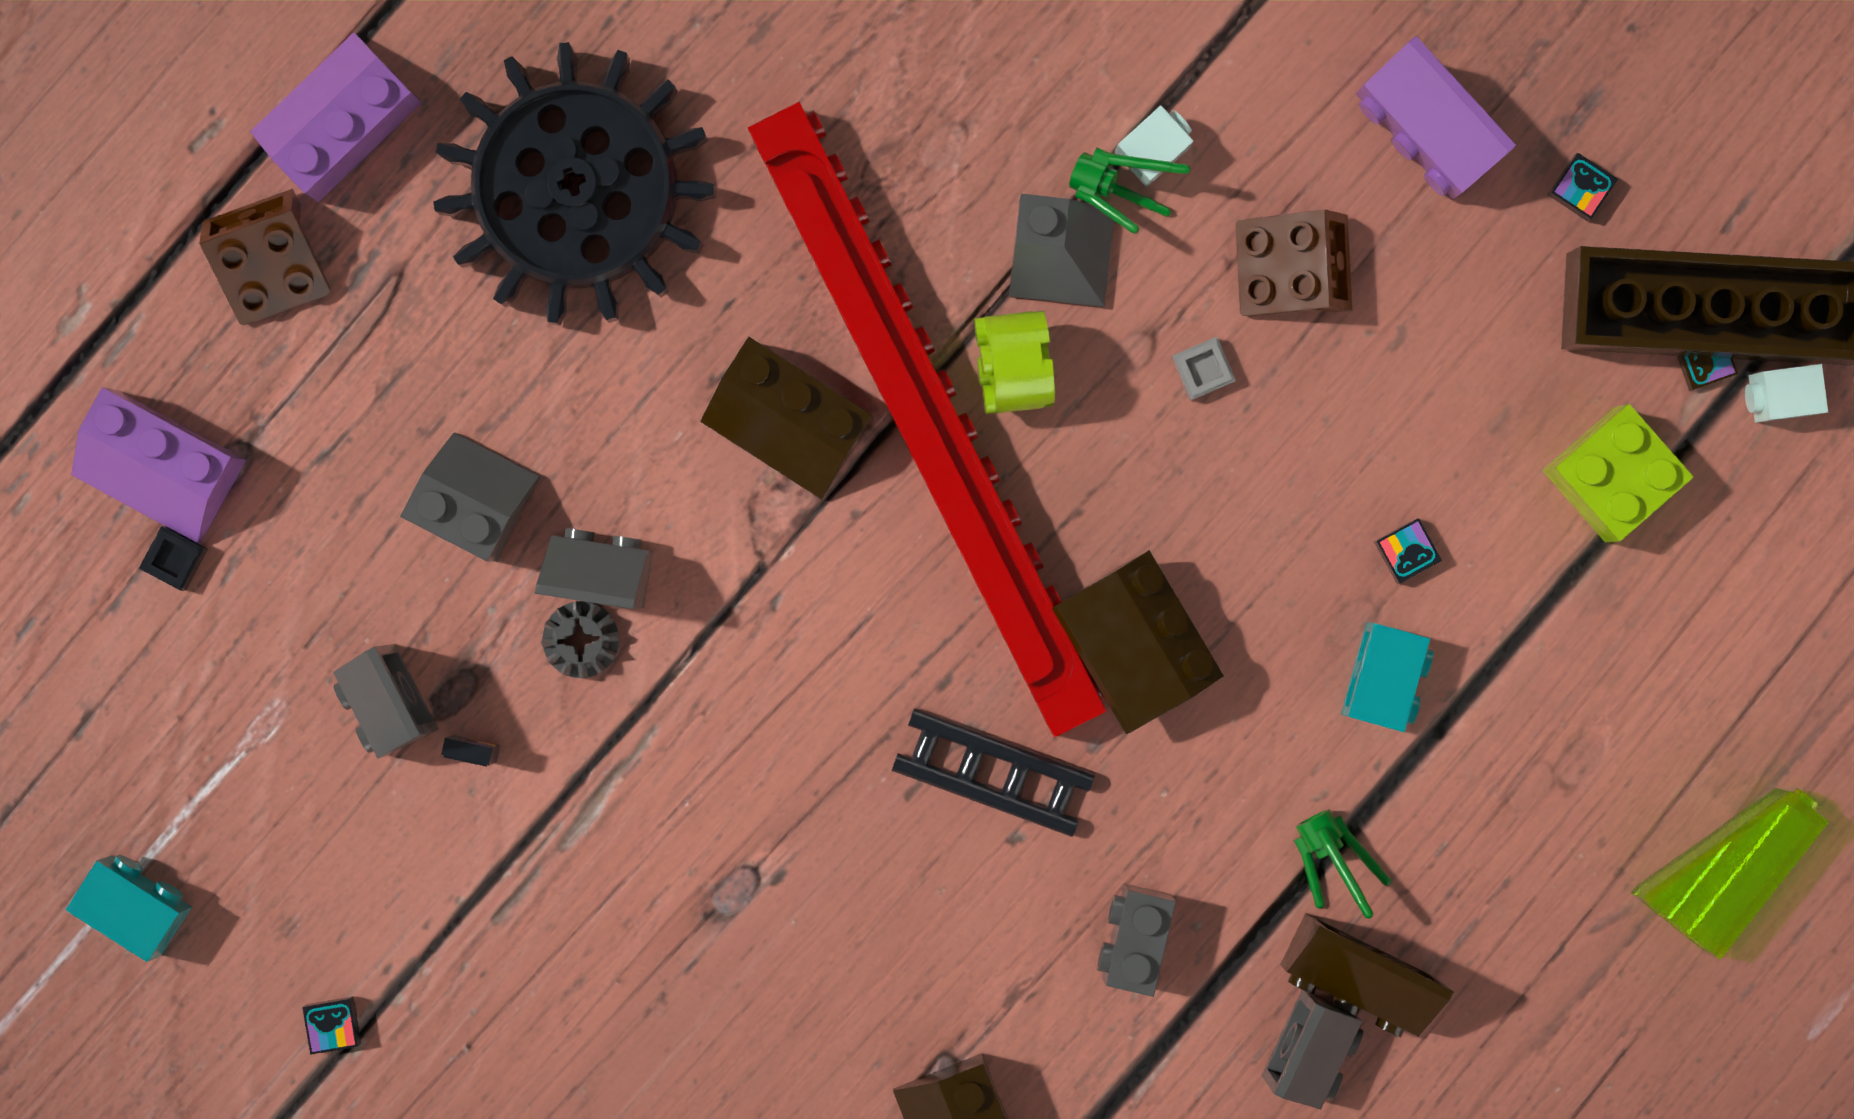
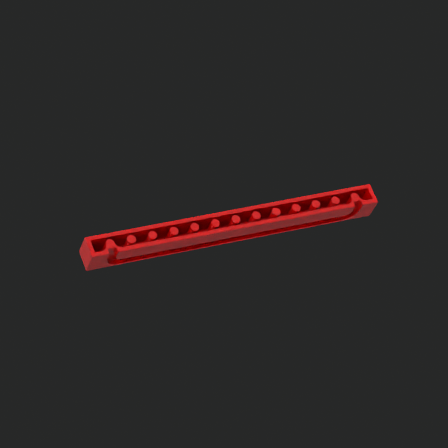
M799 101L747 127L1052 736L1055 738L1107 712L1102 703L1105 700L1103 694L1091 674L1088 675L1080 655L1052 610V607L1062 601L1053 585L1046 589L1044 588L1036 572L1044 568L1035 547L1032 542L1025 545L1022 544L1015 530L1016 527L1022 525V522L1010 499L1003 502L1000 501L993 487L994 484L1000 482V478L990 458L987 455L979 459L971 443L979 437L966 412L958 416L950 401V398L957 395L945 369L937 373L934 370L928 355L935 352V349L923 326L914 330L906 312L913 309V306L901 282L892 286L884 270L892 266L879 239L872 243L870 242L862 227L870 223V220L857 196L850 200L848 199L841 185L842 182L848 180V177L838 156L834 153L827 157L819 141L827 135L815 111L812 110L805 113Z

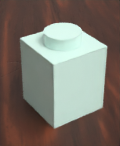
M1159 106L1117 145L1114 153L1174 163L1189 150L1194 142L1189 137L1192 129L1178 112L1172 110L1168 113L1162 106ZM1128 167L1146 188L1163 173Z
M1822 364L1764 371L1749 375L1750 384H1747L1745 388V401L1748 411L1754 413L1755 423L1828 413Z

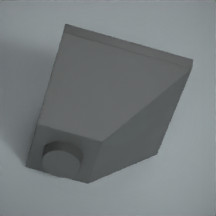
M1021 194L1009 297L1104 308L1114 220L1093 205L1066 198Z

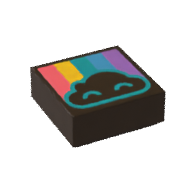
M1677 356L1689 391L1738 374L1733 359Z

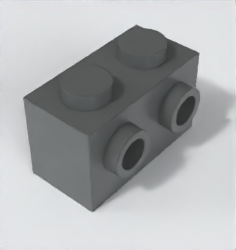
M1123 884L1121 896H1113L1108 916V923L1114 925L1110 943H1102L1097 964V971L1103 972L1102 978L1106 986L1154 997L1176 903L1171 894Z

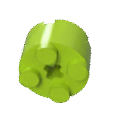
M1028 311L974 318L977 347H980V357H977L980 386H983L985 413L998 414L1053 406L1055 403L1053 361L1049 357L1047 343H1050L1044 311Z

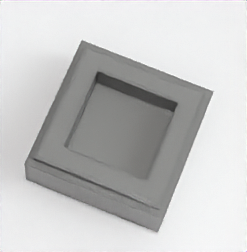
M1217 337L1171 357L1190 401L1236 381Z

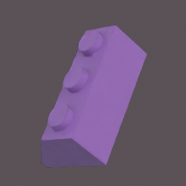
M354 32L250 132L282 171L306 195L319 202L417 109L422 102Z
M1417 36L1412 38L1356 93L1362 100L1359 103V107L1365 116L1376 125L1382 122L1394 135L1391 141L1397 151L1408 160L1415 158L1426 170L1424 178L1429 186L1441 196L1447 193L1452 200L1462 194L1516 146Z
M102 387L78 430L71 475L191 541L201 544L246 459L125 393Z

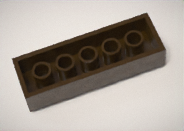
M1580 246L1566 253L1561 349L1851 366L1854 365V262Z

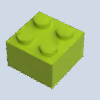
M1630 404L1613 407L1542 470L1604 542H1620L1693 478L1692 474Z

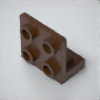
M293 189L202 221L199 244L241 325L253 323L327 296L330 293L327 279L300 225L301 204Z
M1324 209L1244 219L1236 222L1240 314L1242 316L1250 317L1307 310H1321L1334 313L1353 311L1348 215Z

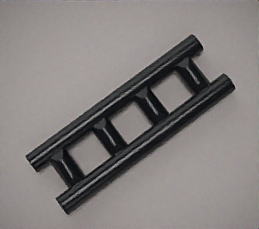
M914 708L908 726L921 730L912 757L897 753L891 771L1073 837L1079 819L1065 813L1074 788L1077 787L1089 792L1095 778L1094 773ZM939 737L966 747L957 774L930 765ZM984 754L1011 763L1002 791L975 781ZM1029 771L1057 780L1047 807L1020 798Z

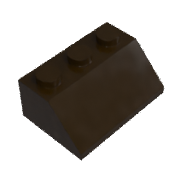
M748 336L723 375L700 422L822 500L870 426L873 416Z
M1150 550L1118 566L1052 607L1053 612L1126 734L1133 732L1188 701L1224 677Z
M1306 913L1280 964L1286 972L1291 974L1288 982L1313 995L1318 987L1334 995L1332 1004L1355 1016H1358L1360 1010L1363 1009L1378 1017L1375 1025L1398 1037H1402L1404 1031L1419 1037L1450 1001L1454 993L1436 977Z
M982 1053L893 1089L904 1119H1008Z

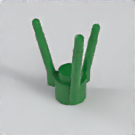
M1097 147L1093 155L1086 152L1081 154L1072 171L1069 187L1077 191L1076 198L1092 204L1116 223L1122 225L1131 233L1136 234L1139 231V226L1099 196L1108 198L1112 193L1165 217L1171 215V209L1117 184L1119 171L1112 169V165L1178 174H1189L1191 168L1186 164L1112 154Z
M1326 809L1296 825L1300 837L1293 841L1302 856L1315 906L1321 909L1325 903L1312 852H1315L1318 859L1327 855L1330 856L1364 917L1367 919L1372 918L1374 913L1339 852V849L1344 846L1340 837L1384 886H1389L1391 879L1348 830L1341 815L1334 818L1331 810Z

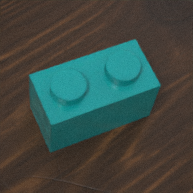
M1366 622L1341 715L1405 733L1407 723L1413 725L1419 712L1421 698L1415 695L1420 677H1427L1432 665L1434 651L1428 649L1431 638L1377 623Z
M111 855L96 860L65 910L146 962L162 956L192 909V906L181 900L183 894L174 886L163 881L154 883L140 874L143 870L142 867L128 857L117 855L115 858Z

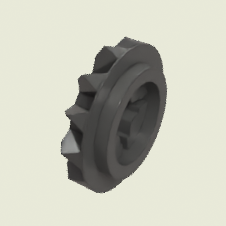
M576 601L557 608L545 622L541 644L548 663L561 674L574 678H588L603 672L613 662L619 648V631L614 619L605 609L591 602ZM577 618L580 620V626L583 627L584 634L600 636V641H593V644L585 646V653L582 654L583 661H580V654H577L576 646H568L567 643L561 644L560 639H567V636L575 634Z

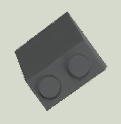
M453 433L422 473L400 517L487 562H497L540 476L457 433Z
M566 528L564 537L551 536L536 583L535 594L629 609L644 608L653 551L642 550V540L613 536V542L610 545L593 542L595 532Z
M395 644L375 646L333 672L338 683L334 684L337 698L346 710L352 708L360 726L356 727L357 736L364 749L368 753L374 751L377 759L388 756L439 730Z
M1301 990L1262 1073V1077L1274 1095L1320 1110L1326 1099L1333 1100L1342 1083L1343 1074L1339 1070L1346 1055L1353 1056L1361 1043L1364 1031L1359 1027L1362 1020L1322 997Z

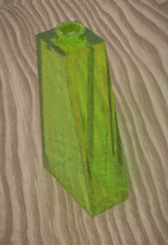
M1774 788L1639 883L1632 890L1631 894L1705 953L1721 960L1829 821L1816 812L1821 805L1804 791L1795 788L1793 792Z

